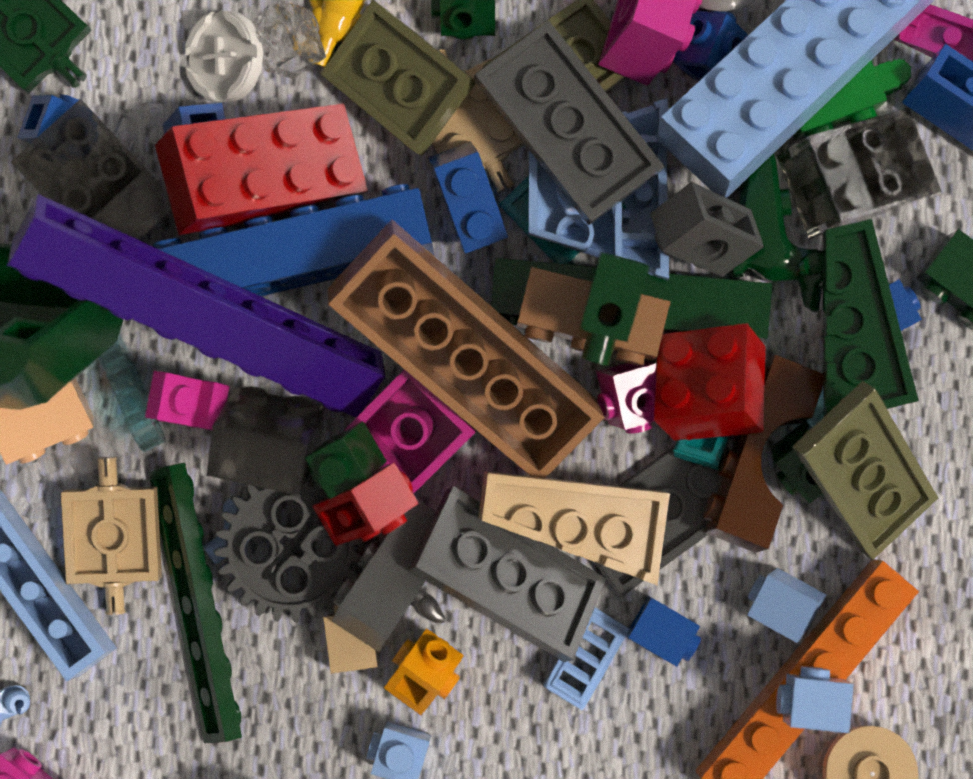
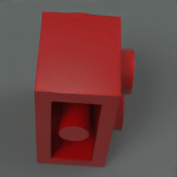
M394 462L378 469L367 480L331 499L327 496L312 507L335 546L358 538H361L364 542L381 532L385 535L397 529L408 521L404 513L419 503L413 494L411 481L405 473L398 469Z

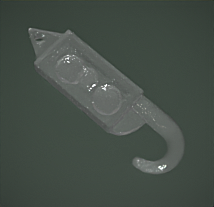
M136 408L93 430L82 440L55 450L56 452L25 467L15 476L10 489L13 507L20 515L29 519L40 520L49 517L52 514L50 508L35 509L27 503L25 494L30 485L49 476L53 483L61 490L84 489L99 481L98 457L116 456L117 471L159 450L158 444L171 426V423H166L162 426L160 421L145 418L146 412H141L139 408Z

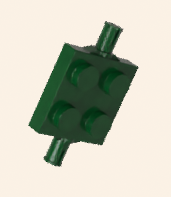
M0 0V67L28 94L47 75L55 71L72 88H77L81 84L69 71H72L82 82L85 81L87 74L69 57L73 49L92 30L62 0Z

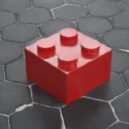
M748 323L662 334L657 354L654 421L674 441L763 432L766 346Z

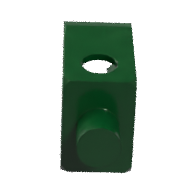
M600 251L579 329L588 332L581 355L582 359L609 366L616 340L628 342L650 268L649 265ZM605 303H614L619 306L616 319L612 322H605L599 318L602 305Z

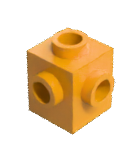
M426 628L416 643L407 638L394 656L392 662L399 667L386 683L384 689L419 715H422L437 695L445 699L460 679V676L454 670L464 655L450 646L447 641Z

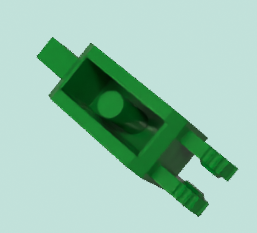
M900 58L873 66L872 61L868 62L791 137L795 141L807 137L809 143L812 144L835 134L833 127L849 121L851 127H857L877 118L875 110H878L887 101L886 96L901 90L902 86L909 82V79L912 77V66L905 59L901 60Z

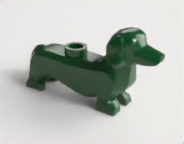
M773 153L741 184L739 204L751 209L764 247L733 269V277L742 278L746 271H751L770 283L796 281L800 286L804 307L808 308L811 312H819L823 289V251L800 248L788 240L783 217L792 216L789 188L780 189L777 163Z

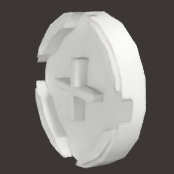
M221 10L216 13L210 12L203 15L192 27L185 44L184 55L189 56V67H185L187 79L194 91L210 101L232 103L244 98L255 87L262 71L263 62L261 37L252 21L240 13Z

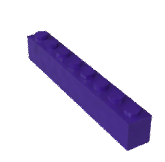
M39 194L36 196L12 240L8 265L16 268L25 277L32 280H44L60 287L75 299L92 301L109 309L118 318L124 320L133 319L153 328L157 334L164 338L178 339L196 347L207 357L224 359L239 366L241 370L251 376H262L280 384L286 391L292 394H303L313 398L333 412H344L357 417L386 377L381 351Z

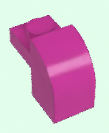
M154 371L145 418L221 432L230 386L167 372Z

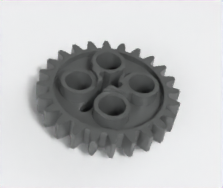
M281 471L279 484H274L268 474L262 475L263 489L258 490L251 483H247L245 487L249 498L246 501L236 496L231 497L233 504L238 508L236 513L221 512L220 514L230 525L229 529L215 530L214 533L216 536L226 540V546L213 550L214 555L227 557L228 560L217 571L219 574H233L234 577L228 582L226 589L230 592L242 587L244 590L238 602L244 606L254 598L256 600L254 613L258 616L270 606L272 607V618L274 621L279 622L284 609L289 610L291 619L294 622L299 621L301 608H306L307 612L313 618H316L318 614L317 603L322 601L323 604L333 609L334 603L332 602L331 594L334 591L338 592L344 578L353 580L359 578L350 569L351 562H359L362 558L360 554L353 552V546L364 542L361 538L338 546L334 544V547L328 554L323 556L315 555L311 548V540L318 531L326 530L318 517L313 526L307 529L297 540L296 546L300 549L298 554L295 556L290 553L285 554L276 565L273 573L268 578L263 579L261 577L262 571L284 549L283 545L279 543L283 536L291 539L294 538L304 526L312 513H316L312 506L327 497V494L315 482L312 486H308L307 472H300L296 483H291L288 471ZM292 500L299 508V517L292 525L282 526L276 519V509L281 502ZM255 536L265 537L269 544L268 554L260 561L248 560L244 551L247 541ZM299 566L304 574L302 585L293 591L284 590L280 583L281 574L288 567Z

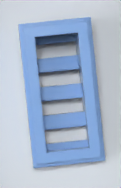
M594 608L583 639L605 652L599 659L583 648L578 647L575 655L593 666V672L589 675L569 663V661L563 662L557 658L543 681V686L583 711L625 639L629 628L599 609ZM591 622L614 635L610 643L587 630ZM563 671L585 684L581 691L559 679Z

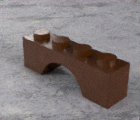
M774 355L765 361L764 430L762 433L737 435L733 449H727L724 453L718 469V475L723 477L718 493L713 492L710 495L704 509L703 518L708 520L704 533L754 553L769 549L783 504L771 493L765 483L761 468L762 451L768 437L777 427L798 425L813 418L823 388V373L778 355Z

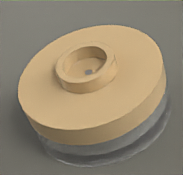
M852 725L850 726L849 733L835 732L824 743L818 756L816 775L817 779H918V765L911 748L898 734L877 726Z

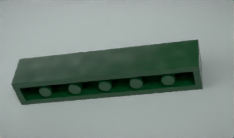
M495 258L491 306L515 328H519L517 324L531 267L590 282L592 281L595 267ZM650 274L647 275L642 295L670 301L663 334L748 323L762 342L768 339L773 283L669 274V280H665Z

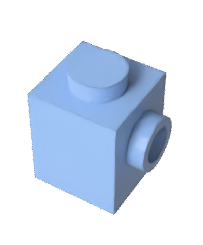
M777 568L769 573L767 577L760 575L755 581L747 598L754 603L747 615L798 643L808 633L827 595Z
M801 666L800 675L787 673L786 685H779L776 699L777 713L783 714V722L793 728L849 733L854 684L845 679L830 678L829 669Z
M387 722L383 734L374 731L366 759L374 761L371 774L386 779H419L431 734Z

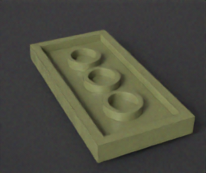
M864 381L845 396L839 404L812 429L807 431L793 446L798 457L857 547L872 561L938 499L876 389Z

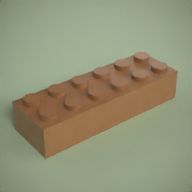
M392 219L328 287V305L532 477L546 478L605 418L597 399Z

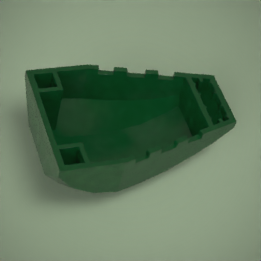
M0 243V408L22 410L48 402L100 358L117 341L123 319L118 318L109 309L92 301L75 299L69 296L62 288L44 280H32L25 277L16 268L8 265L12 244Z

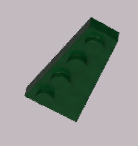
M872 219L826 229L823 232V418L862 381L876 389L887 409L919 401Z

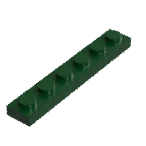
M185 463L168 465L150 471L148 474L151 487L157 486L159 528L203 742H228L242 738L240 730L241 711L234 700L230 681L232 667L228 657L225 655L221 638L222 619L219 612L215 609L212 595L213 575L205 561L202 546L204 539L203 528L196 517L193 503L194 484L191 477L187 474Z

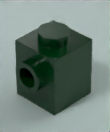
M363 421L325 441L305 457L310 466L313 480L319 487L324 489L329 499L367 480L387 462Z

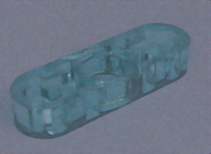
M119 333L117 341L100 357V360L130 433L141 451L146 452L165 443L166 438L159 421L145 418L149 396L127 346Z

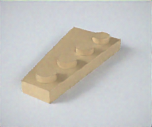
M484 471L478 518L484 522L543 542L562 551L597 562L608 568L624 572L658 586L670 493L658 490Z

